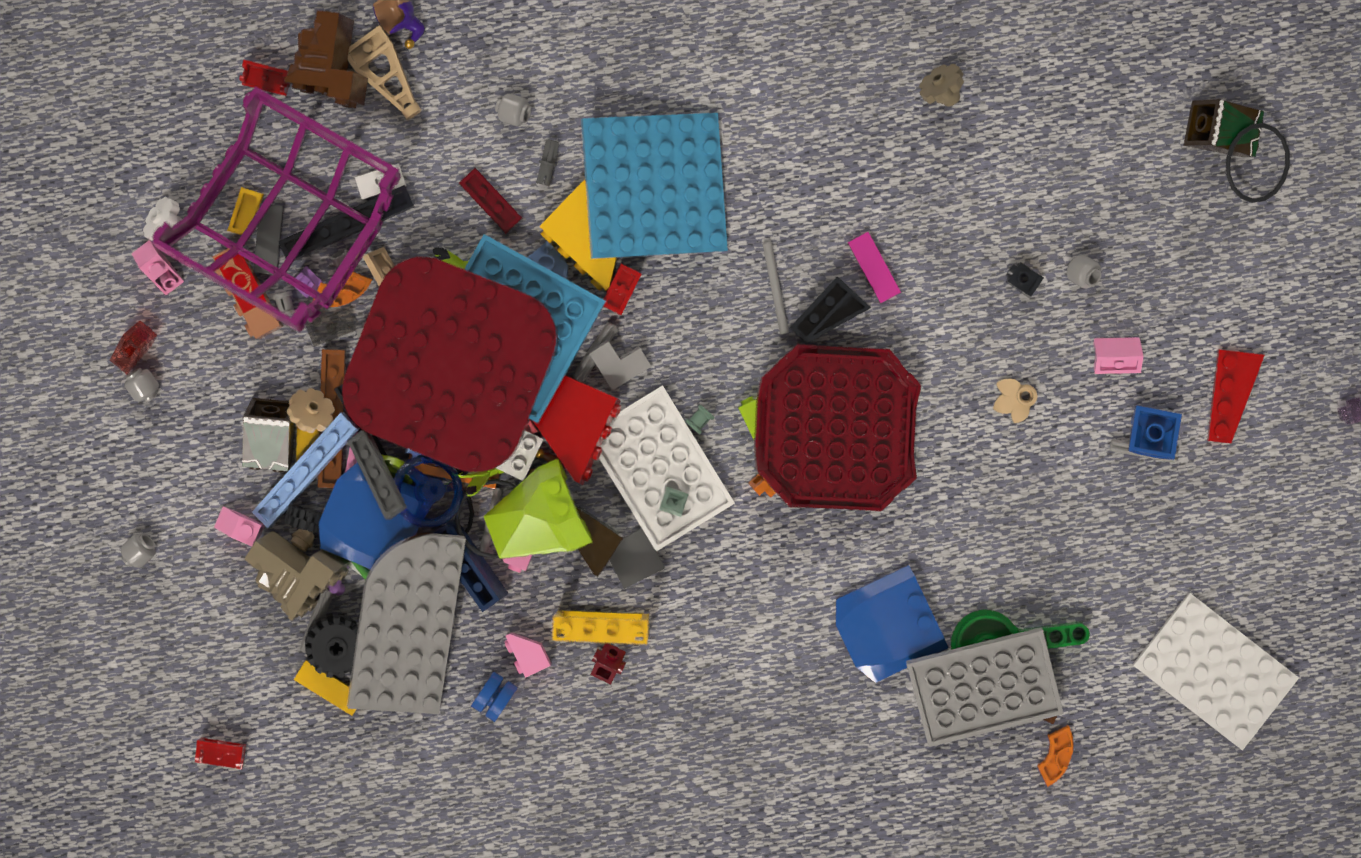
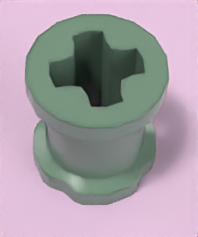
M699 404L698 410L690 419H686L685 422L700 435L702 433L701 429L710 419L713 420L715 417Z

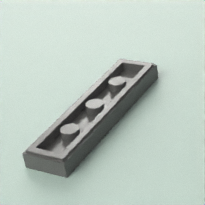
M361 430L347 442L385 519L391 520L406 509L407 506L372 435Z

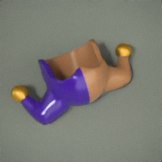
M378 0L373 4L375 17L387 34H393L402 29L412 31L411 38L405 41V47L412 49L414 43L420 39L425 31L424 25L414 16L412 2L410 0Z

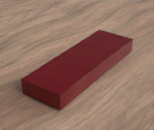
M476 168L459 182L462 188L506 234L523 219Z

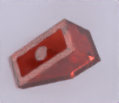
M139 320L122 335L110 361L128 375L151 348L157 334Z

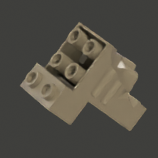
M275 531L256 540L244 559L253 568L259 570L255 580L258 583V587L270 592L273 598L282 604L280 606L291 621L299 616L303 617L308 610L311 612L319 601L316 599L319 593H324L328 586L333 587L338 580L342 581L349 572L347 567L351 562L323 549L310 558Z

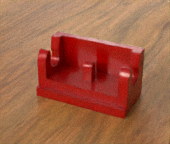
M243 59L242 67L244 71L243 75H240L239 78L242 85L252 88L256 86L267 92L287 96L290 85L285 82L287 70Z
M620 264L603 299L606 301L604 308L622 315L642 274Z
M208 738L197 740L195 762L243 769L246 744Z

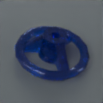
M420 454L408 459L397 470L394 482L400 494L401 484L406 474L416 483L414 486V496L419 505L415 515L407 508L400 512L407 522L419 527L435 528L447 523L458 512L463 500V483L455 467ZM435 464L442 467L450 475L452 482L443 483L437 478L427 477L416 469L415 466ZM454 491L452 504L444 514L435 518H425L432 504L440 500L445 492Z

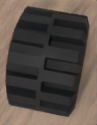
M330 613L326 614V617L323 619L321 617L316 619L313 626L310 625L307 630L308 634L305 636V650L310 665H313L315 671L319 674L323 672L326 674V677L333 678V675H338L341 678L345 677L347 672L352 673L358 631L356 621L351 617H345V614L338 613V616H333ZM335 642H338L342 648H338L334 652L330 646H334Z

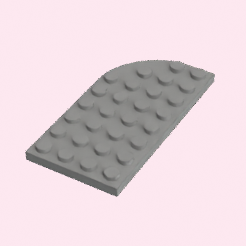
M431 533L417 535L410 539L406 538L390 547L374 563L364 584L347 700L348 709L439 714L466 541L464 536Z

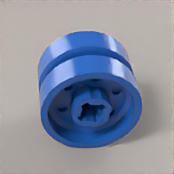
M495 671L471 705L478 712H482L488 706L489 708L485 716L493 722L497 720L518 688L510 681L506 682L501 688L500 685L504 677Z

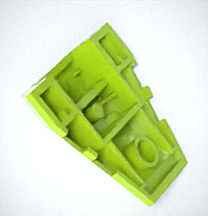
M559 458L536 468L483 516L500 559L534 554H550L553 552H572L593 542L585 521L578 514L566 484L568 478Z

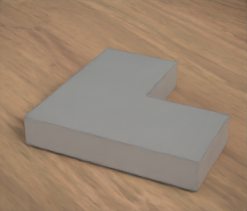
M608 339L588 351L612 391L652 367L639 346L620 358Z

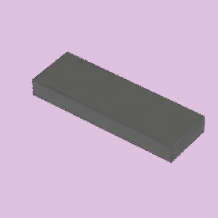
M271 205L257 227L255 255L278 268L280 253L278 241L281 240L284 206ZM254 263L253 273L273 275Z

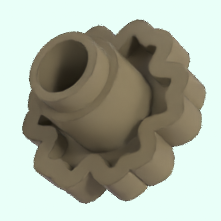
M943 64L934 68L931 71V75H927L922 79L919 85L921 89L919 94L928 104L936 101L947 107L953 106L960 100V89L964 83L962 78L964 74L960 67L955 64H951L948 67Z

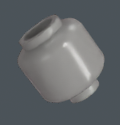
M507 93L502 99H498L495 111L498 112V118L501 122L513 126H521L529 120L531 106L526 98Z
M1079 255L1068 264L1067 277L1081 288H1091L1101 279V266L1092 258L1086 255Z
M139 367L125 377L126 382L124 386L135 401L144 400L147 403L157 396L156 391L159 388V383L148 369H141Z
M146 534L132 535L121 547L123 562L129 567H144L155 555V543L152 538Z

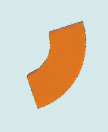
M353 271L330 307H339L353 302L367 290L372 279ZM320 282L317 291L322 293L327 284Z
M1069 725L1047 735L1050 743L1049 751L1045 759L1037 765L1047 787L1062 777L1071 760L1073 736Z

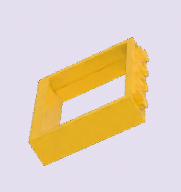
M557 610L553 617L552 640L628 644H647L649 614ZM636 637H643V640H636Z

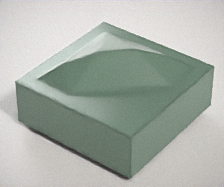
M667 487L659 510L681 517L689 494Z

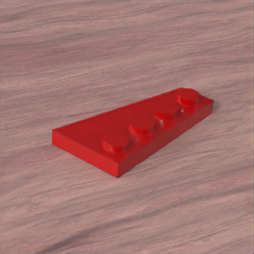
M1218 349L1207 441L1232 443L1265 355Z

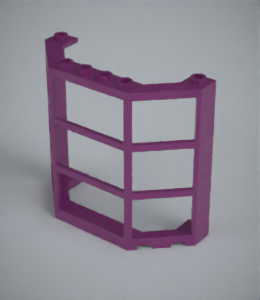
M255 86L252 92L249 91L243 99L242 106L246 115L236 143L227 149L225 153L226 158L222 164H218L215 167L212 179L209 183L203 185L200 190V197L189 206L187 210L188 215L172 227L164 222L161 227L159 226L154 231L152 242L157 249L291 328L301 332L305 328L307 321L313 322L320 316L321 312L319 310L322 307L328 309L333 304L383 225V221H381L383 210L388 211L393 199L391 191L399 183L401 175L396 167ZM263 105L299 124L285 168L249 149ZM307 129L343 150L328 193L292 174ZM350 154L384 173V176L378 183L380 194L371 218L334 198ZM246 155L280 175V178L238 242L234 243L200 222ZM289 180L323 200V203L281 267L277 268L243 247ZM330 205L363 223L365 227L323 292L320 293L286 272ZM194 229H197L230 250L209 266L204 267L171 246ZM237 254H240L273 275L251 293H248L214 272ZM282 279L315 298V300L309 305L301 302L292 317H289L258 297Z

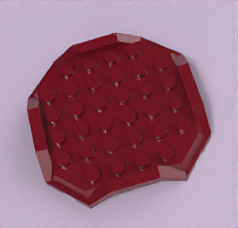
M796 344L760 377L755 411V467L758 474L788 507L883 511L902 490H905L917 479L914 459L916 407L922 385L900 363L901 361L890 349Z

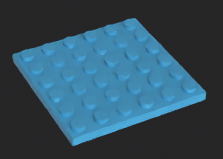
M718 113L581 119L591 259L728 251Z
M484 234L464 270L536 298L550 311L557 326V351L529 419L539 423L606 301Z

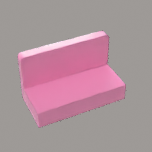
M1140 338L1094 339L1095 374L1141 373L1144 356Z

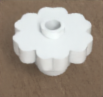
M167 197L160 199L146 217L145 222L147 224L143 229L144 237L152 241L154 231L159 226L161 227L164 222L172 227L182 220L181 217L177 216L180 210L179 203Z

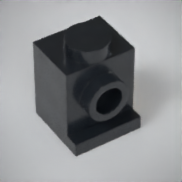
M1022 262L1018 263L1017 266L1013 264L1006 273V276L1009 277L1006 283L1028 298L1033 295L1044 277ZM1021 274L1027 275V282L1023 283L1020 281Z

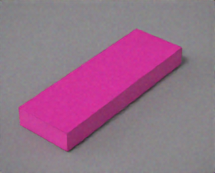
M869 232L848 242L880 303L901 293Z

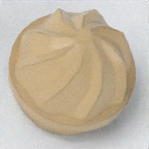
M298 529L292 534L293 538L290 542L298 549L306 552L308 548L313 546L314 535L312 532Z

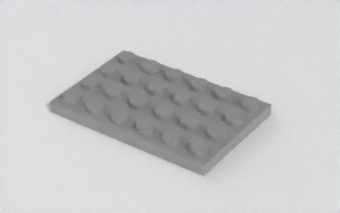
M1042 627L906 661L929 747L1064 714Z

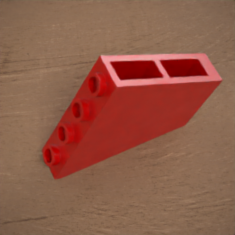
M565 376L539 423L534 422V424L574 481L583 485L585 481L588 482L593 473V469H591L594 460L597 461L602 453L601 444L604 439H608L612 427L610 424L613 418H617L621 411V405H619L621 401L616 397Z

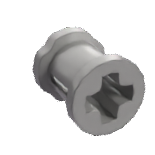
M292 291L272 296V299L276 301L278 310L287 316H292L296 311L291 298L293 295Z

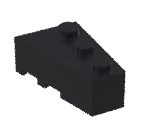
M837 276L789 329L807 344L871 307Z

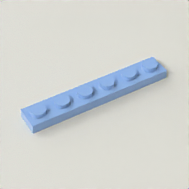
M344 412L340 413L252 513L267 528H271L288 509L289 504H293L360 428Z

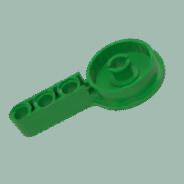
M977 610L964 616L955 626L951 637V650L980 643L984 639L992 640L1040 627L1021 629L1016 627L1005 615L997 611ZM1079 622L1040 626L1043 629L1047 649L1081 645L1086 643L1090 637L1089 629ZM1081 627L1083 629L1082 637L1074 639L1072 635L1073 630ZM1058 630L1060 632V639L1056 642H1051L1049 638L1050 633Z

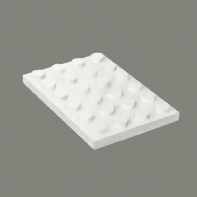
M663 385L620 411L617 418H613L610 424L612 427L608 439H604L601 444L602 453L599 459L656 551L735 504ZM667 487L689 494L681 517L659 510Z
M1191 593L1187 594L1133 663L1134 667L1241 750L1246 747L1299 679L1294 673Z

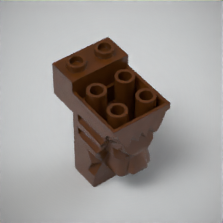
M317 10L314 28H305L298 33V51L295 53L294 64H291L285 82L291 84L292 89L300 90L302 93H322V95L334 99L335 104L342 105V107L356 109V105L364 106L368 78L356 72L347 71L354 20L340 13Z

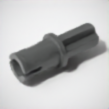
M547 139L545 142L542 160H539L541 164L536 181L537 184L551 185L554 166H557L555 160L559 147V142Z

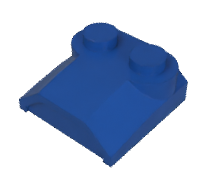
M1136 405L1134 414L1131 417L1132 426L1128 451L1158 459L1174 460L1182 414Z

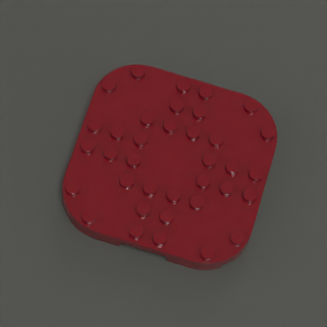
M414 257L404 260L386 274L379 286L343 380L342 394L345 408L351 419L361 429L372 435L463 471L483 472L494 469L507 462L517 451L529 423V417L557 351V326L546 306L528 294L436 258Z

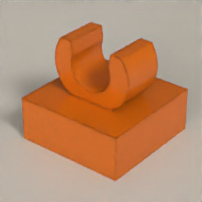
M759 474L748 482L759 496L764 491L770 498L776 494Z

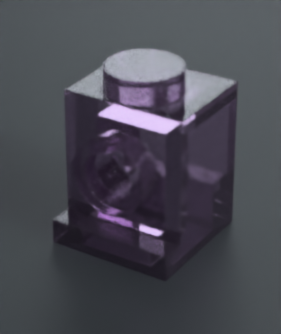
M1359 397L1346 400L1347 405L1338 408L1339 418L1345 424L1351 425L1361 422V401Z

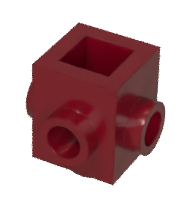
M605 643L602 650L597 649L592 658V662L595 665L590 675L611 685L616 673L621 675L626 665V662L622 661L626 652L616 646Z

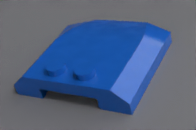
M356 463L337 479L319 520L320 549L371 569L378 558L390 547L416 535L432 494L393 478L407 508L391 520H387L359 464Z
M909 565L836 599L835 625L855 667L876 683L908 668L906 664L908 660L936 654L948 649L946 640Z

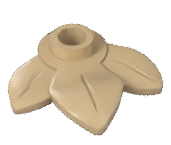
M1015 379L1000 380L996 385L1002 394L995 401L993 409L1002 414L1011 413L1014 423L1024 421L1029 415L1030 406L1037 400V391L1033 386L1028 384L1021 385ZM1024 391L1030 395L1028 400H1023L1021 397Z

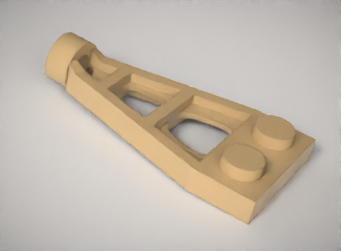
M380 25L349 47L348 61L358 74L368 78V83L397 107L406 120L412 119L422 111L414 99L396 48ZM381 54H384L389 61L390 72L383 77H378L369 69V63ZM394 76L398 78L403 88L402 92L396 96L392 95L385 87V83ZM406 103H411V105L404 108Z

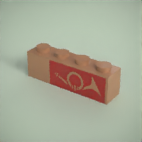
M228 248L213 256V260H217L230 249ZM237 254L215 271L219 276L222 275L223 278L248 293H251L261 285L256 274L253 273V268L248 259L240 254ZM225 289L229 296L232 295L236 301L234 308L240 317L244 316L247 322L244 326L250 337L254 336L255 339H261L283 327L280 320ZM265 292L258 297L260 300L272 306Z

